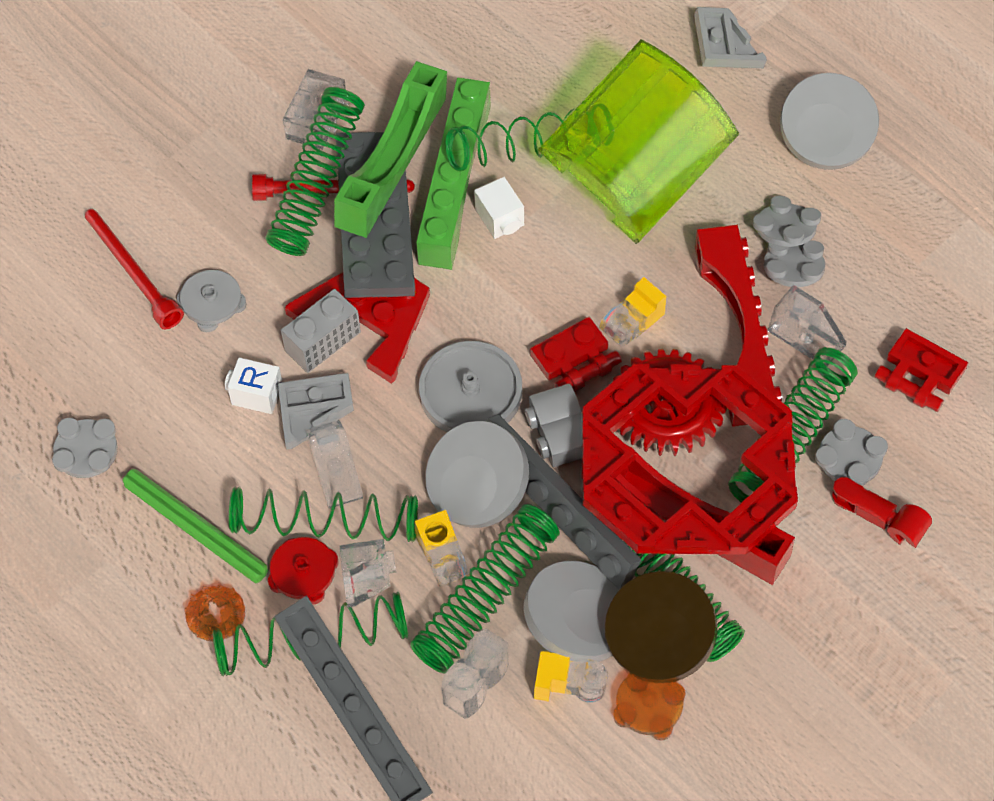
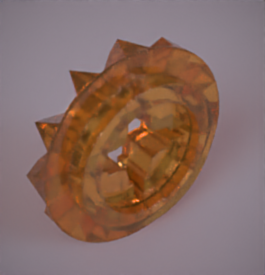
M220 583L211 587L203 585L201 591L195 595L191 594L190 602L185 608L186 622L189 629L194 635L206 641H213L212 631L213 629L217 630V628L221 630L223 640L234 635L237 625L243 624L246 613L243 599L233 587L231 589L224 587ZM209 602H213L218 608L225 607L220 610V623H218L216 618L214 619L212 614L205 616V614L210 612Z

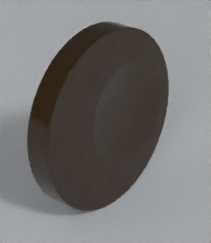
M650 572L632 579L614 596L605 618V637L613 657L630 675L650 683H672L696 672L709 658L717 638V617L707 594L693 580L673 572Z

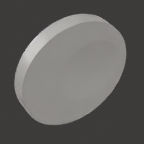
M821 73L804 79L791 90L781 111L780 128L784 142L799 160L818 169L835 170L856 163L869 151L877 136L879 114L873 97L858 81L842 74Z
M480 341L458 342L439 350L424 366L419 381L420 401L430 421L445 432H449L463 423L487 421L489 417L497 414L509 423L521 404L522 378L514 360L502 349Z
M487 421L463 423L447 432L434 447L426 468V488L434 507L438 512L446 510L450 521L470 528L491 526L509 516L521 502L529 480L528 458L520 441L503 427Z
M562 561L549 565L536 575L526 593L524 615L527 626L534 638L546 650L570 657V662L585 664L608 659L613 655L605 637V618L608 607L619 589L598 567L589 563Z

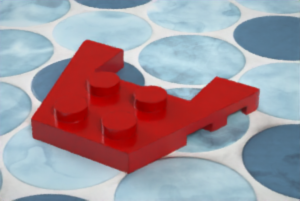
M343 272L288 303L285 306L286 315L293 320L333 289H336L344 297ZM414 278L415 296L345 298L358 310L359 322L385 339L366 360L368 369L391 384L396 380L399 365L402 359L405 358L408 350V343L413 331L417 329L430 297V287Z

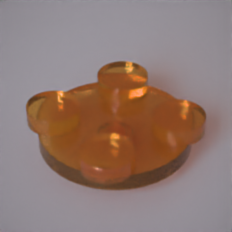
M628 674L617 691L616 707L613 712L614 722L620 727H628L639 734L651 735L656 740H666L672 735L673 726L681 717L686 695L685 689L676 681L672 683H650Z

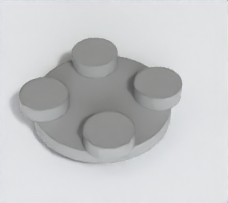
M775 196L771 199L770 206L754 217L753 227L764 240L771 244L784 247L799 246L809 242L815 236L817 224L821 221V212L815 208H803L791 204V200L786 196Z
M809 241L794 247H784L769 243L768 252L764 259V270L769 278L784 286L805 287L812 285L822 278L825 271L824 246L818 241Z
M206 270L193 275L185 282L177 295L178 305L189 319L197 323L198 328L203 332L214 331L219 323L228 320L235 313L242 312L247 305L245 296L241 294L237 281L230 274L220 270Z
M65 418L59 422L57 426L59 434L54 442V455L52 458L53 465L58 471L65 472L76 478H90L110 468L118 450L115 437L116 428L111 420L100 419L97 421L84 419L77 421L74 418Z
M840 419L835 423L834 429L823 438L820 448L816 452L815 459L817 464L832 480L836 481L838 478L847 477L863 486L878 474L882 466L883 456H885L888 449V443L884 438L874 436L869 431L856 427L851 420Z

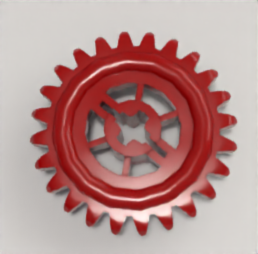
M658 349L657 356H653L649 351L644 352L643 361L638 357L631 358V366L633 364H649V368H670L671 364L700 365V369H703L705 360L699 358L693 362L691 360L692 353L686 352L681 357L677 349H672L670 355H666L664 349ZM622 366L620 369L621 374L631 366ZM620 375L615 376L613 378V381L617 379ZM659 394L648 403L651 406V414L643 407L620 427V435L624 436L627 432L633 431L630 439L631 445H635L639 439L643 438L644 452H647L649 447L656 443L659 456L662 455L666 445H670L674 456L678 453L679 444H683L687 452L691 453L693 439L703 447L706 441L704 433H707L711 438L715 437L716 428L714 424L718 427L723 425L722 415L726 413L727 407L710 395L687 416H684L681 411Z

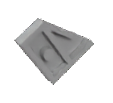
M697 7L694 17L703 67L764 68L767 61L766 56L763 52L758 54L751 46V36L738 24L737 18L729 8Z
M348 373L278 383L287 450L293 449L354 411Z

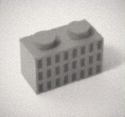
M333 289L281 329L285 352L307 373L361 333L358 310L336 289Z

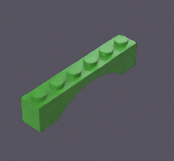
M418 61L415 62L402 85L394 111L378 145L365 164L354 174L347 177L334 199V227L367 238L446 100L447 71Z
M457 77L416 242L419 265L449 270L453 268L459 243L467 187L478 148V138L469 129H462L467 136L470 146V162L466 170L459 172L451 166L448 160L445 144L446 135L452 127L464 125L471 127L480 136L481 130L487 123L491 108L490 82ZM457 133L453 141L452 151L457 165L462 167L464 148L462 140Z

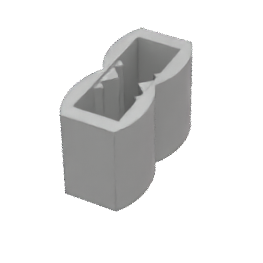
M566 384L529 396L530 407L525 409V414L530 428H537L540 437L536 438L542 459L549 458L553 468L582 459V412L572 386Z

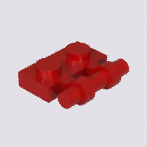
M590 316L530 348V356L547 380L550 381L561 375L563 379L555 382V388L570 384L574 392L585 387V382L598 375L604 377L612 372L614 366L622 363V359L616 350L607 355L601 354L608 349L609 342ZM587 360L590 363L579 370L574 368Z
M906 328L888 353L887 361L896 365L894 371H891L881 365L875 374V378L886 384L885 388L895 393L898 390L914 399L913 403L921 408L927 406L938 412L944 400L934 395L933 392L937 388L949 395L966 371L969 362ZM910 373L925 382L920 387L907 380L905 376Z

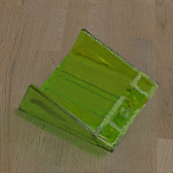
M640 39L614 64L538 148V151L561 173L568 170L615 215L612 222L637 244L738 137L739 132L721 104L691 72L660 49Z

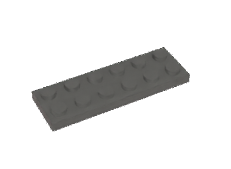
M384 132L351 133L353 138L351 140H344L349 147L346 150H341L345 157L337 159L341 165L338 168L339 191L347 177L358 171L369 159ZM336 133V135L341 137H349L346 133ZM336 140V146L345 147L342 142ZM406 170L367 238L341 230L344 298L415 296Z

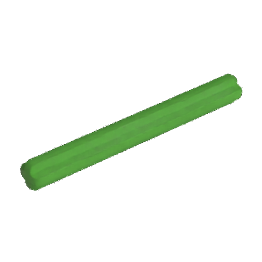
M131 469L124 476L122 481L125 488L252 582L260 583L267 575L268 569L264 562L140 471Z

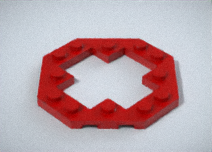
M633 364L583 406V506L636 553L746 555L797 507L798 493L795 481L796 464L792 437V410L738 365H722L721 369H700V365L671 364L670 368H649V364ZM659 394L685 416L712 395L762 436L742 454L740 462L761 478L764 483L720 523L716 522L692 500L687 502L666 522H663L614 479L633 463L636 458V452L619 439L614 432Z

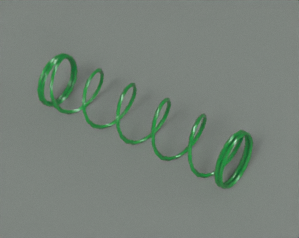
M598 104L594 105L589 113L582 108H574L568 112L564 121L555 113L547 112L540 117L536 126L528 118L520 116L514 119L508 131L499 122L490 121L483 127L480 136L471 127L463 125L449 129L445 142L446 153L451 166L456 171L460 172L467 169L470 162V146L467 136L462 129H469L478 138V158L480 164L485 167L488 159L482 135L488 126L494 124L500 126L507 134L506 152L508 159L513 163L516 159V150L510 131L515 122L526 120L535 129L534 148L537 156L541 158L544 155V143L538 126L540 121L548 115L555 116L562 123V146L564 151L569 153L572 149V139L565 123L568 116L575 111L583 112L588 116V136L591 146L595 149L597 147L603 148L609 146L613 139L614 124L609 110L604 105ZM598 108L603 111L608 124V136L604 144L599 140V132L594 122V114ZM564 128L569 139V150L565 146ZM457 133L462 140L464 148L462 167L457 165L452 151L453 141ZM537 135L541 144V154H539L537 148ZM509 140L512 146L513 159L509 152ZM481 146L484 153V164L481 158Z
M235 486L230 495L228 518L229 529L232 534L234 532L237 534L241 529V525L246 533L249 535L253 534L262 521L268 498L270 497L275 526L282 536H287L296 523L304 497L308 522L313 534L317 538L322 537L326 533L339 498L343 524L347 535L352 540L356 539L363 530L372 499L374 501L379 530L386 541H390L395 536L408 500L406 538L408 542L411 541L412 543L416 539L415 521L418 520V499L416 495L414 497L412 495L405 496L395 528L389 538L385 536L377 498L374 493L369 497L361 526L355 536H352L348 529L342 495L339 491L334 497L328 521L321 534H317L314 529L308 496L305 490L301 492L295 516L287 532H282L279 527L273 493L270 488L266 492L258 522L251 531L247 530L243 521V491L241 487L237 488Z
M397 591V593L393 592L392 594L396 617L386 598L378 595L374 607L371 643L366 637L352 607L347 602H344L341 606L339 617V647L341 648L345 606L349 609L364 641L369 646L374 645L380 599L385 603L400 633L401 639H407L408 630L400 593ZM274 617L270 624L269 651L266 664H263L244 626L242 624L237 625L235 630L233 666L230 672L221 630L219 628L217 630L213 629L214 648L221 676L232 675L236 669L240 628L258 663L263 668L269 666L273 648ZM283 633V635H284V637H285V640H286V642H287V644H288L290 650L292 651L293 655H294L299 661H301V659H300L299 656L297 655L296 651L294 650V648H293L292 645L290 644L289 640L287 639V637H286L285 634Z

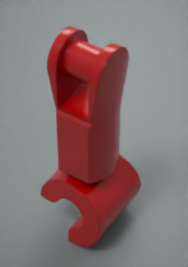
M841 477L834 482L832 494L834 504L852 513H856V515L884 530L887 528L889 536L899 545L906 539L911 546L916 548L932 524L930 514L919 506L906 504L897 513L896 504L870 490H866V488L850 478Z

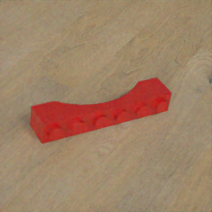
M738 224L697 229L695 252L700 276L712 285L727 301L736 317L741 332L742 352L737 365L782 401L780 387L774 386L772 377L775 376L773 356H767L765 346H768L767 328L765 325L760 326L758 318L762 314L759 295L754 296L752 287L755 286L754 270L752 266L747 267L745 258H748L749 255L746 237H740ZM729 410L732 427L747 425Z
M637 452L635 461L614 478L663 522L671 518L690 500L718 523L730 514V512L715 507L681 489L655 470ZM582 458V479H583V458ZM775 527L746 555H717L773 585L791 557L795 537Z

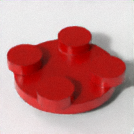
M298 537L288 539L272 556L270 575L268 577L269 588L275 593H283L294 599H302L307 596L312 604H318L324 599L325 590L333 581L335 569L339 564L338 555L324 543L314 538Z

